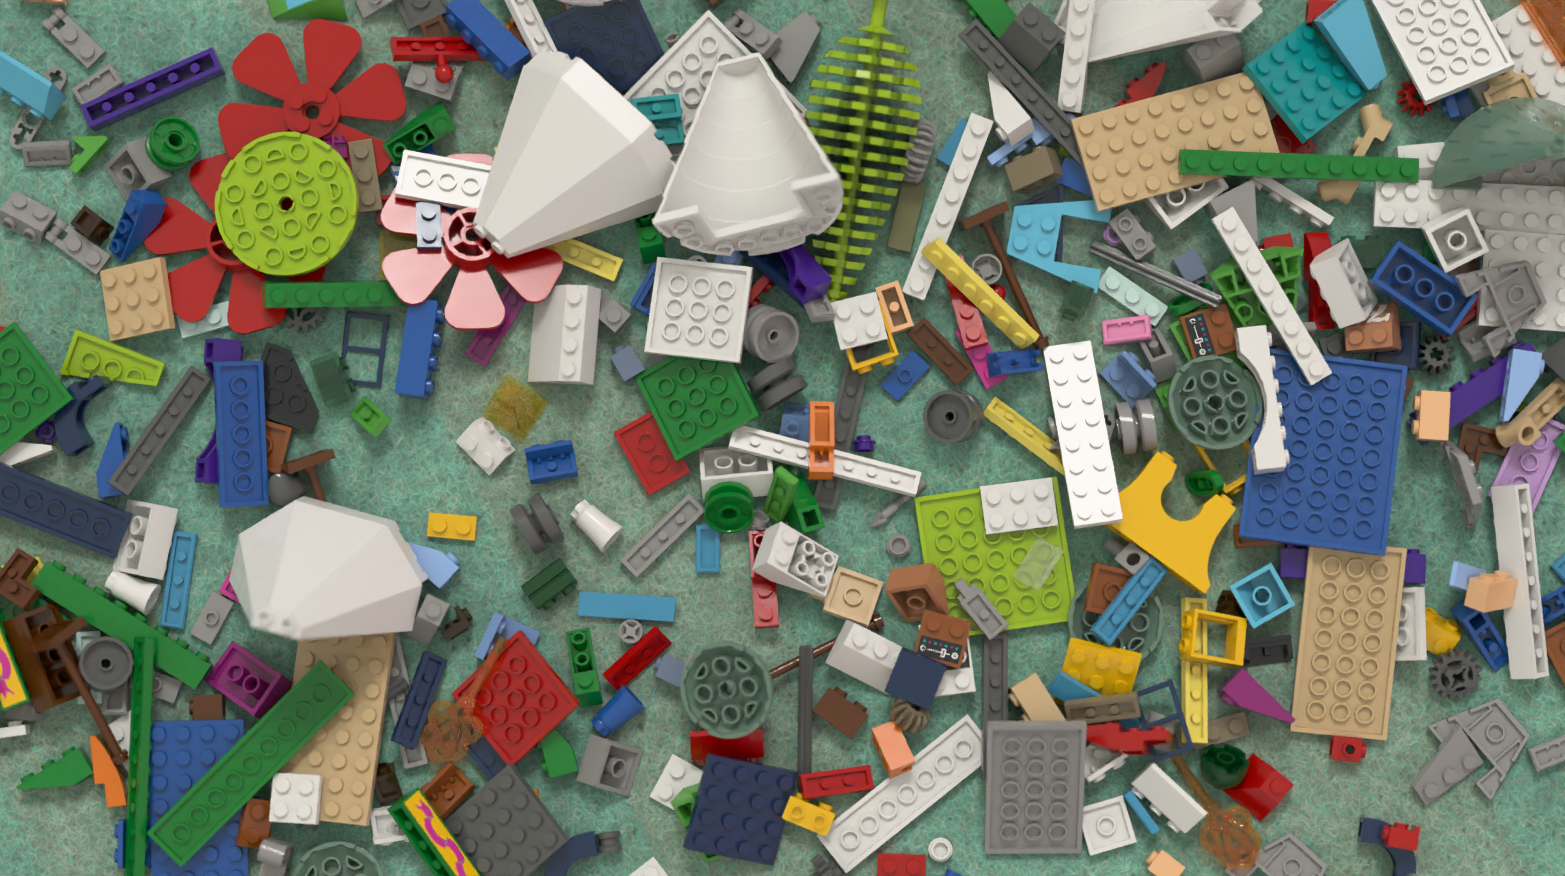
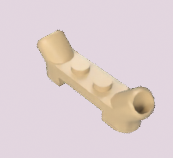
M1374 103L1360 108L1359 115L1364 134L1362 138L1357 136L1351 147L1354 150L1352 156H1364L1372 141L1380 145L1391 129L1393 123L1382 117L1378 104ZM1324 180L1320 181L1316 188L1321 201L1328 202L1337 199L1347 205L1360 183L1358 181Z
M1556 378L1513 420L1498 425L1495 433L1499 443L1505 448L1516 444L1527 446L1534 443L1541 436L1539 429L1565 406V384Z

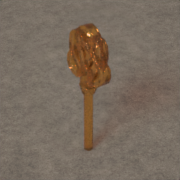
M499 636L467 694H463L456 703L449 700H439L431 705L428 711V724L422 729L420 739L421 743L426 747L427 756L432 762L441 763L462 760L467 754L469 745L477 742L482 736L483 725L480 719L472 715L475 708V697L508 641L507 638ZM464 707L463 716H459V711ZM441 708L447 709V710H445L444 712H442L440 715H438V711H439ZM450 718L449 722L440 727V724ZM471 725H472V727H473L474 730H473V734L470 736V733H471ZM450 731L449 740H445L444 735ZM436 749H439L441 754H438Z
M1171 745L1169 752L1176 750V748ZM1180 754L1170 757L1203 804V809L1207 812L1206 816L1209 822L1200 829L1198 835L1200 844L1205 850L1214 852L1217 861L1222 867H1252L1257 859V851L1262 846V838L1259 832L1252 827V816L1249 810L1243 806H1232L1226 811L1223 810L1221 805L1210 799ZM1215 814L1222 818V823L1217 822ZM1233 814H1240V815H1242L1243 818H1244V821H1242V820L1238 819L1237 817L1233 816ZM1230 824H1232V825L1236 826L1237 828L1243 830V832L1240 833V832L1237 831L1236 829L1230 827ZM1209 831L1211 833L1212 843H1210L1207 840V833ZM1219 831L1222 832L1224 846H1221ZM1250 836L1254 840V844L1249 840ZM1231 837L1239 841L1238 847H1233ZM1224 854H1227L1229 860L1224 857ZM1249 854L1247 860H1241L1243 855Z

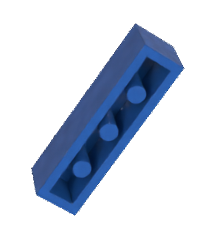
M452 0L446 5L445 20L451 28H455L461 34L463 40L477 50L482 59H486L492 64L497 74L503 75L507 80H510L522 71L523 65L530 61L531 52L478 0Z

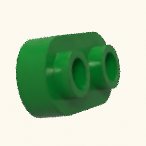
M1208 283L1199 285L1214 292L1212 286ZM1181 294L1168 303V308L1173 316L1182 317L1188 315L1191 310L1206 304Z
M1194 470L1185 476V484L1194 495L1213 496L1223 490L1224 479L1215 470Z

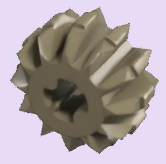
M898 697L889 709L891 712L890 718L895 720V725H899L902 731L907 730L909 734L922 731L932 717L929 713L931 709H925Z

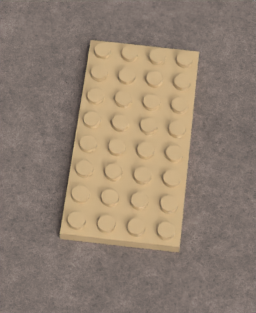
M1245 72L1070 120L1097 213L1228 177L1178 174L1180 149L1280 153L1262 93Z
M1386 546V554L1383 557L1308 547L1290 714L1296 720L1289 724V731L1387 741L1407 548Z
M396 633L298 640L292 687L321 659L355 693L280 768L279 773L323 776L319 821L369 826Z

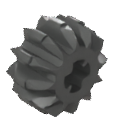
M1429 335L1426 337V343L1420 341L1421 349L1419 356L1421 358H1419V363L1423 362L1424 364L1420 371L1424 372L1429 367L1428 373L1430 376H1433L1435 371L1442 375L1444 374V368L1447 370L1452 368L1448 361H1455L1456 357L1449 355L1455 348L1446 347L1450 340L1445 339L1441 343L1440 335H1436L1434 340ZM1433 351L1435 353L1439 352L1440 357L1437 358L1439 361L1436 358L1431 359L1430 354Z

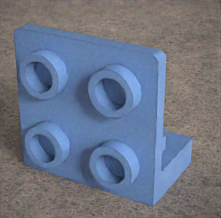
M1123 350L1099 375L1133 408L1136 400L1143 399L1157 386L1154 382L1156 377L1148 369L1144 371L1138 365L1140 361L1131 351L1127 353Z
M786 401L779 435L808 442L809 405Z
M494 612L474 656L487 661L520 630L524 632L535 646L540 632L498 612Z

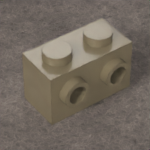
M1045 145L1032 149V153L1026 156H1016L1011 160V163L1004 165L1013 192L1022 195L1064 176L1056 150Z

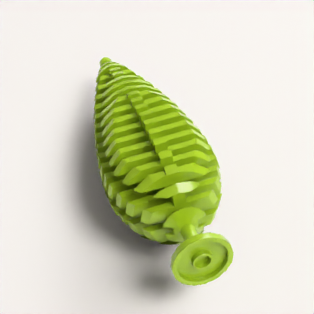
M873 0L870 25L854 29L868 32L867 39L842 36L835 42L866 48L865 55L828 50L823 56L864 64L863 70H851L844 67L819 65L816 69V72L861 79V85H845L813 79L810 83V87L859 95L858 102L808 95L807 102L856 110L855 118L805 111V118L854 126L853 134L808 127L815 136L851 141L850 149L819 145L824 153L849 157L848 165L830 162L836 171L847 172L846 179L841 180L845 189L844 196H842V209L836 218L839 219V227L830 225L823 231V233L837 235L836 242L811 239L813 247L835 251L834 258L813 255L819 264L832 266L831 273H828L832 281L826 293L830 303L839 301V299H846L850 292L840 291L841 284L855 285L858 279L843 275L844 268L862 270L865 265L862 262L846 260V253L870 255L873 249L848 244L849 237L876 241L879 233L851 229V221L884 226L886 221L884 218L853 213L854 206L890 211L892 206L890 203L855 198L856 190L896 196L899 190L859 183V175L902 181L904 176L901 173L861 167L862 159L907 166L909 161L907 158L863 152L864 144L908 150V147H913L914 145L913 143L866 136L867 128L916 135L918 129L868 120L869 113L916 120L920 118L919 112L871 105L872 97L922 104V97L873 89L874 82L920 88L919 80L876 73L877 67L918 72L914 63L895 61L894 59L883 57L878 58L879 51L911 55L906 46L881 42L882 35L896 36L884 27L888 0Z

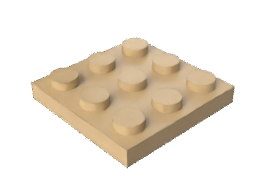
M165 257L153 258L100 271L110 341L116 342L175 329Z

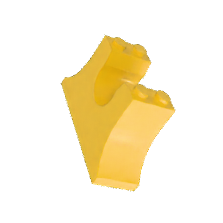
M1157 451L1152 454L1135 479L1118 493L1123 522L1106 524L1104 526L1126 542H1132L1144 553L1154 557L1168 570L1167 572L1199 595L1205 594L1211 586L1208 578L1210 551L1217 535L1236 510L1232 506L1234 502L1224 494H1221V496L1216 494L1201 504L1196 514L1190 520L1177 521L1172 519L1162 508L1161 494L1164 487L1172 480L1177 465L1173 463L1175 459L1165 451H1162V453Z

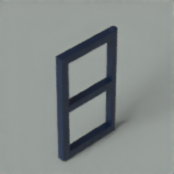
M346 312L338 384L381 388L389 316ZM351 318L383 321L380 349L347 346ZM347 351L379 354L376 382L344 379Z
M1172 679L1137 691L1138 697L1169 686L1177 713L1147 724L1140 704L1141 717H1139L1142 730L1149 731L1151 727L1179 719L1187 742V746L1159 756L1156 754L1154 745L1149 746L1153 763L1194 750Z

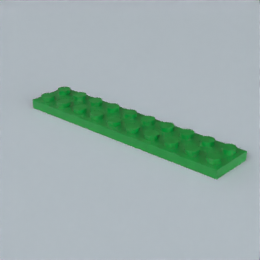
M320 659L147 834L182 867L355 693Z

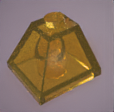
M506 374L482 416L523 442L549 402L509 374Z

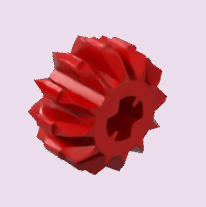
M1411 78L1409 83L1404 81L1401 84L1403 89H1399L1396 92L1398 96L1403 97L1396 101L1399 105L1403 103L1405 105L1401 112L1404 113L1407 109H1410V117H1413L1416 112L1419 117H1423L1424 111L1430 113L1433 110L1431 105H1435L1437 101L1425 105L1422 98L1418 102H1416L1417 99L1413 100L1412 95L1417 92V95L1419 93Z

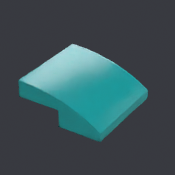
M679 93L631 99V104L654 125L657 130L654 135L659 141H664L667 147L684 145L685 139L681 120L682 111Z

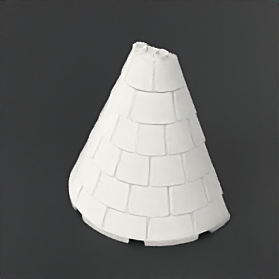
M751 53L717 63L684 140L685 146L662 195L663 200L653 218V225L667 238L672 237V235L679 238L682 246L715 255L731 256L734 251H748L749 256L779 252L805 243L806 236L811 233L821 234L839 215L842 209V196H844L841 178L830 164L813 134L803 122L786 92L774 77L772 70L761 53Z

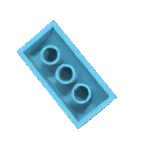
M0 50V94L3 96L6 92L12 96L10 100L18 106L23 107L25 104L31 108L29 112L37 118L42 119L44 116L51 121L67 97L52 82Z

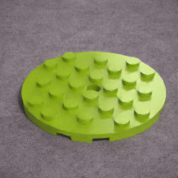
M299 132L268 134L244 146L243 150L233 160L231 159L225 167L215 196L216 222L228 248L248 266L274 276L303 275L319 269L330 262L350 239L358 217L359 195L357 184L346 161L324 141ZM285 198H291L293 201L289 211L281 208V203Z

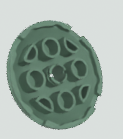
M1208 355L1189 361L1175 374L1168 390V410L1177 430L1191 443L1210 450H1226L1243 443L1254 432L1262 414V397L1253 376L1246 369L1244 370L1235 364L1234 360L1223 356ZM1209 400L1216 403L1217 410L1208 405ZM1255 404H1256V405L1258 406V412H1257V414H1255V416H1254Z
M1087 580L1080 586L1071 600L1067 620L1069 634L1072 638L1106 645L1090 631L1101 614L1083 610L1089 580ZM1154 591L1150 593L1131 618V621L1127 623L1110 645L1111 647L1142 653L1141 660L1146 658L1156 648L1163 632L1164 615L1161 602Z
M730 641L708 644L692 655V658L683 670L680 684L683 705L692 721L707 730L708 734L726 739L743 737L756 730L767 718L773 702V682L765 663L748 647ZM727 683L734 688L732 694L727 691Z
M336 841L324 843L308 851L300 859L291 876H384V873L377 860L368 851L353 843Z

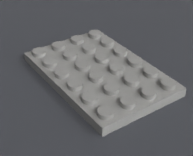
M988 721L984 830L985 854L1081 853L1086 721Z

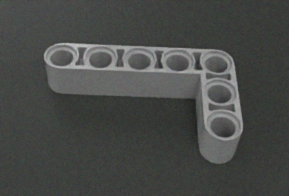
M272 837L264 839L257 858L258 861L262 862L259 876H286L295 844Z

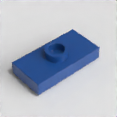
M912 350L880 386L898 402L930 366Z

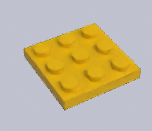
M1070 637L1061 671L1103 696L1132 692L1142 653ZM1054 696L1055 703L1064 705V701Z

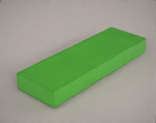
M782 466L775 470L763 509V513L768 515L775 523L786 522L799 479Z

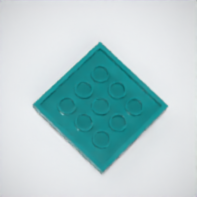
M1306 22L1242 68L1302 144L1367 95L1313 27L1306 25Z

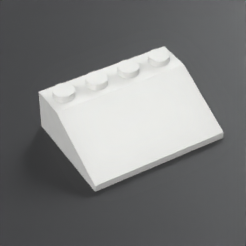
M555 285L546 300L534 304L528 382L593 385L601 289L589 285Z

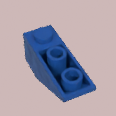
M155 189L131 190L109 247L121 263L125 262L161 221L167 203Z
M120 422L114 424L96 473L99 498L102 499L125 496L108 484L110 478L130 452L126 451L125 443L129 441L128 429L123 427V424Z

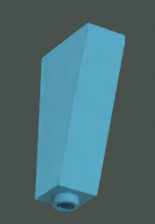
M1338 0L1313 21L1362 89L1374 90L1382 84V80L1388 75L1364 1Z

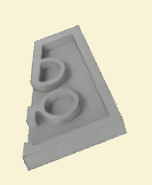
M1458 724L1453 727V733L1447 741H1443L1438 747L1440 750L1435 757L1425 764L1410 784L1425 805L1429 804L1484 763Z

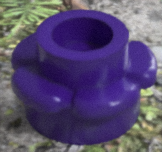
M46 420L36 431L38 439L42 440L43 443L50 444L57 440L54 421L52 420L49 422Z
M869 435L857 436L852 444L854 445L855 452L874 451L876 441L871 440Z

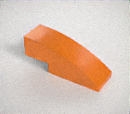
M810 401L808 479L832 480L835 446L834 402Z
M99 735L90 736L95 784H105L107 808L127 805L128 788L120 766L111 761L110 757L113 753Z

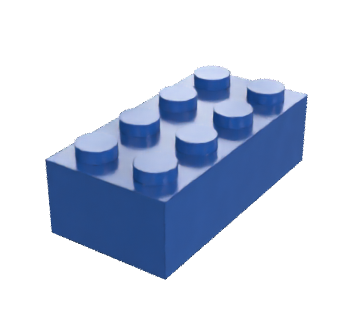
M1399 240L1391 246L1367 281L1368 285L1445 338L1453 334L1479 296L1476 293L1468 297L1462 295L1454 278Z
M427 299L417 306L408 305L395 393L401 397L428 400L429 395L434 393L435 381L431 378L432 372H436L438 368V357H436L435 352L436 348L441 347L442 342L439 326L444 324L445 310H443L442 305L438 301Z

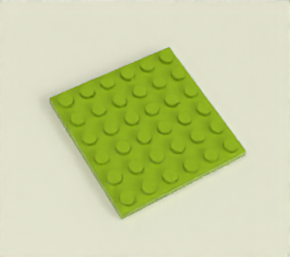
M1052 477L1058 526L986 535L980 488L914 498L924 564L934 563L944 578L949 609L948 616L972 621L969 636L984 633L957 599V596L961 593L954 586V583L960 578L969 587L974 584L977 588H980L1009 626L1003 631L1066 622L1068 620V610L1075 590L1057 477Z

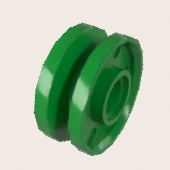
M166 117L159 120L147 135L145 142L146 153L150 160L159 168L167 171H179L186 168L198 153L200 146L199 135L195 128L186 120L178 117Z
M728 481L720 482L706 492L703 499L704 518L710 528L717 532L729 534L740 532L752 523L755 516L754 499L748 487L741 483Z

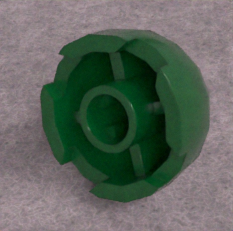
M1210 744L1202 751L1200 771L1202 777L1213 787L1228 789L1236 787L1244 780L1250 761L1245 759V752L1237 747L1225 744L1224 748H1214V744Z

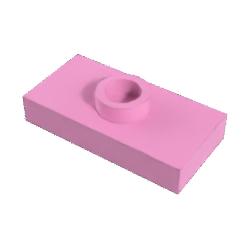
M1150 315L1102 321L1105 346L1153 340Z

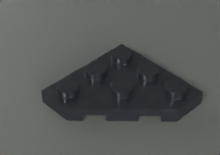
M267 342L261 360H263L265 418L312 434L320 411L291 350Z

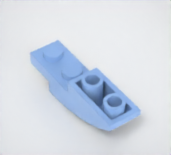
M1066 114L1070 119L1075 118L1073 114ZM1033 119L1034 132L1012 147L1006 140L1002 141L999 138L1003 146L989 155L985 161L990 168L995 165L1000 168L1010 160L1008 156L1013 152L1019 154L1028 148L1027 142L1030 141L1033 147L1036 148L1040 145L1047 146L1054 139L1036 119Z

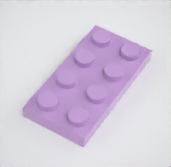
M1550 419L1539 429L1541 436L1534 443L1527 446L1516 444L1508 447L1506 456L1500 464L1491 487L1529 483L1533 515L1561 453L1552 441L1565 430V425ZM1490 487V489H1489V491H1488V493H1487V496L1490 497V498H1491V487Z

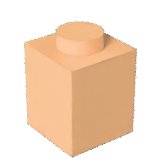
M1159 849L1158 852L1153 850L1145 861L1148 863L1146 869L1155 876H1180L1186 868L1162 849Z

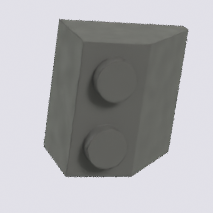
M1029 2L998 39V42L1016 61L1033 74L1064 39L1066 33Z

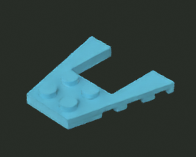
M1093 200L1014 206L1006 255L1044 270L1046 273L1064 279L1075 286L1082 287L1093 294H1097L1101 269L1055 262L1054 257L1062 216L1109 224L1111 209L1097 213Z

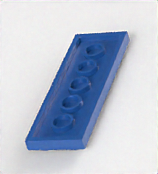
M263 360L213 362L219 507L269 505Z

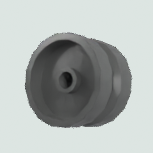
M791 356L771 364L746 382L752 394L768 390L757 401L763 412L780 405L808 387L803 375H795L787 379L797 369V365Z
M963 390L937 392L928 400L923 413V421L928 433L934 439L944 443H960L972 439L980 431L984 419L982 405L976 396Z
M539 493L528 498V505L533 512L531 515L522 504L509 509L518 528L535 555L546 550L547 545L542 534L545 533L548 540L554 545L565 539L558 526L559 522L550 506L546 505Z
M104 636L92 640L85 646L79 656L77 668L89 689L94 692L109 693L118 690L126 683L132 673L133 658L131 651L125 643L117 638ZM101 662H110L109 668H103Z

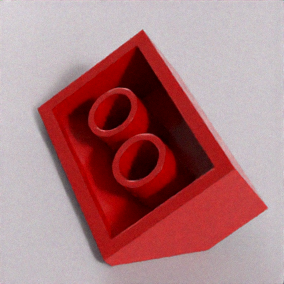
M757 728L748 735L733 739L710 735L707 730L690 731L691 760H697V765H705L707 754L710 753L735 759L745 758V761L760 762L759 758L764 757L763 728Z

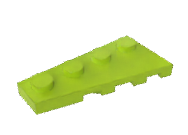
M76 329L59 375L85 378L98 375L109 377L111 381L158 386L167 363Z

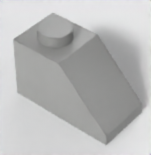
M601 290L599 321L617 335L631 320L632 316L613 298Z
M1156 326L1152 328L1153 340L1139 341L1138 345L1147 369L1156 377L1154 382L1159 383L1174 377L1177 370L1173 354L1159 328Z

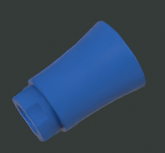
M623 684L609 702L597 712V715L591 722L607 738L612 732H616L622 725L646 708L638 697Z

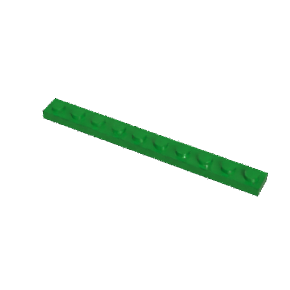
M1180 149L1178 174L1418 183L1419 158Z
M134 636L124 876H144L147 870L145 863V851L148 846L146 826L149 822L147 802L150 798L148 778L151 773L149 753L152 749L150 729L153 725L151 705L154 701L152 680L155 676L153 656L155 655L156 647L154 638Z

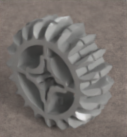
M915 119L911 127L918 128L917 134H908L905 142L913 143L914 145L913 147H908V150L903 149L901 158H907L909 161L907 166L899 165L897 173L904 174V181L909 183H918L922 180L933 149L937 127L935 123H931L926 119Z

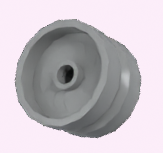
M758 304L749 308L743 350L769 363H777L789 357L794 352L799 339L798 324L793 316L769 305Z
M1149 398L1135 401L1134 415L1132 407L1128 402L1115 403V430L1122 455L1135 454L1138 448V441L1144 452L1157 450L1156 424Z

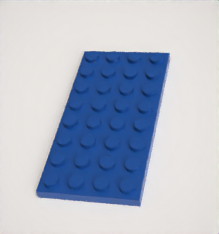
M245 719L153 721L152 728L150 729L152 749L149 753L151 773L148 778L150 829L246 734ZM243 806L182 867L150 837L151 876H250L249 847L235 844Z

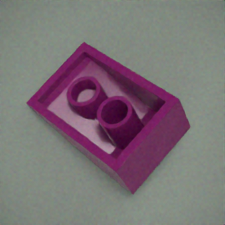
M234 641L230 643L204 680L258 719H261L292 688L293 684L288 678Z
M1243 668L1236 669L1217 689L1221 693L1218 697L1227 706H1235L1285 723H1293L1296 720Z

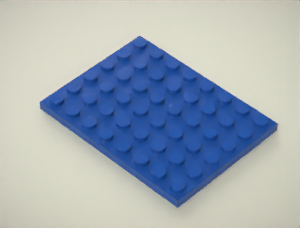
M1269 348L1270 355L1275 357L1276 368L1273 370V377L1278 379L1279 393H1276L1277 402H1281L1283 414L1279 418L1280 425L1284 426L1286 431V440H1283L1284 450L1288 449L1289 464H1286L1287 467L1282 472L1254 475L1251 450L1258 440L1263 425L1264 405L1262 398L1261 419L1251 434L1238 537L1385 557L1408 366L1322 355L1332 373L1315 384L1309 385L1290 351ZM1255 404L1254 416H1255V414H1257V412H1258V406H1257L1256 404Z

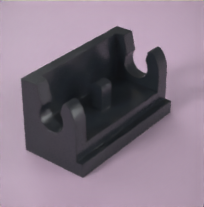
M1291 634L1245 639L1243 666L1292 661Z

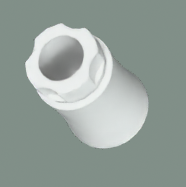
M585 499L569 515L576 522L575 525L595 543L601 552L608 549L624 529L623 526L607 517L593 504L590 505Z
M117 570L112 571L104 586L106 592L131 605L145 616L152 611L161 592V585L141 580Z

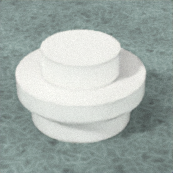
M942 837L933 839L928 847L930 857L938 862L948 860L953 851L951 843Z

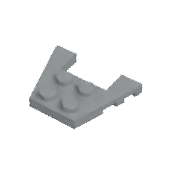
M1526 260L1455 276L1462 295L1465 297L1472 295L1485 286L1487 287L1503 323L1502 326L1482 337L1490 356L1493 358L1500 354V349L1507 342L1510 343L1514 339L1515 333L1522 325H1527L1547 303L1531 265Z
M1450 440L1438 442L1444 462L1449 461L1464 506V509H1461L1460 512L1466 531L1476 528L1482 506L1481 497L1484 494L1480 483H1476L1474 474H1476L1475 465Z
M1499 698L1427 726L1440 744L1443 741H1447L1453 733L1452 729L1456 724L1461 726L1464 733L1493 766L1474 782L1488 800H1491L1495 795V791L1504 780L1507 771L1530 736Z
M1290 832L1227 867L1224 871L1229 876H1250L1258 867L1267 876H1323L1327 865Z

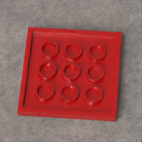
M522 630L517 631L451 694L507 765L513 763L514 766L581 705L579 700Z

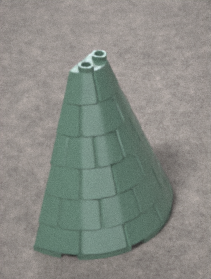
M1523 97L1501 100L1477 110L1462 121L1445 141L1440 156L1435 163L1431 189L1480 191L1483 175L1546 157L1565 158V106L1546 99Z

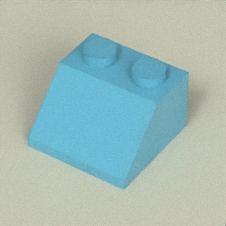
M1272 563L1262 566L1229 586L1252 629L1295 606Z

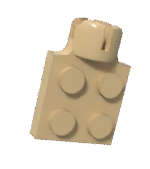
M1513 69L1486 80L1488 88L1485 92L1481 93L1486 106L1511 98H1538L1526 72L1516 74Z
M838 566L836 572L833 573L826 597L823 598L807 593V595L820 600L824 604L822 612L843 620L847 619L868 628L883 581Z

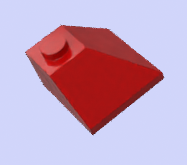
M1252 753L1247 760L1250 761L1244 780L1236 787L1223 789L1222 791L1261 821L1281 802L1294 784Z

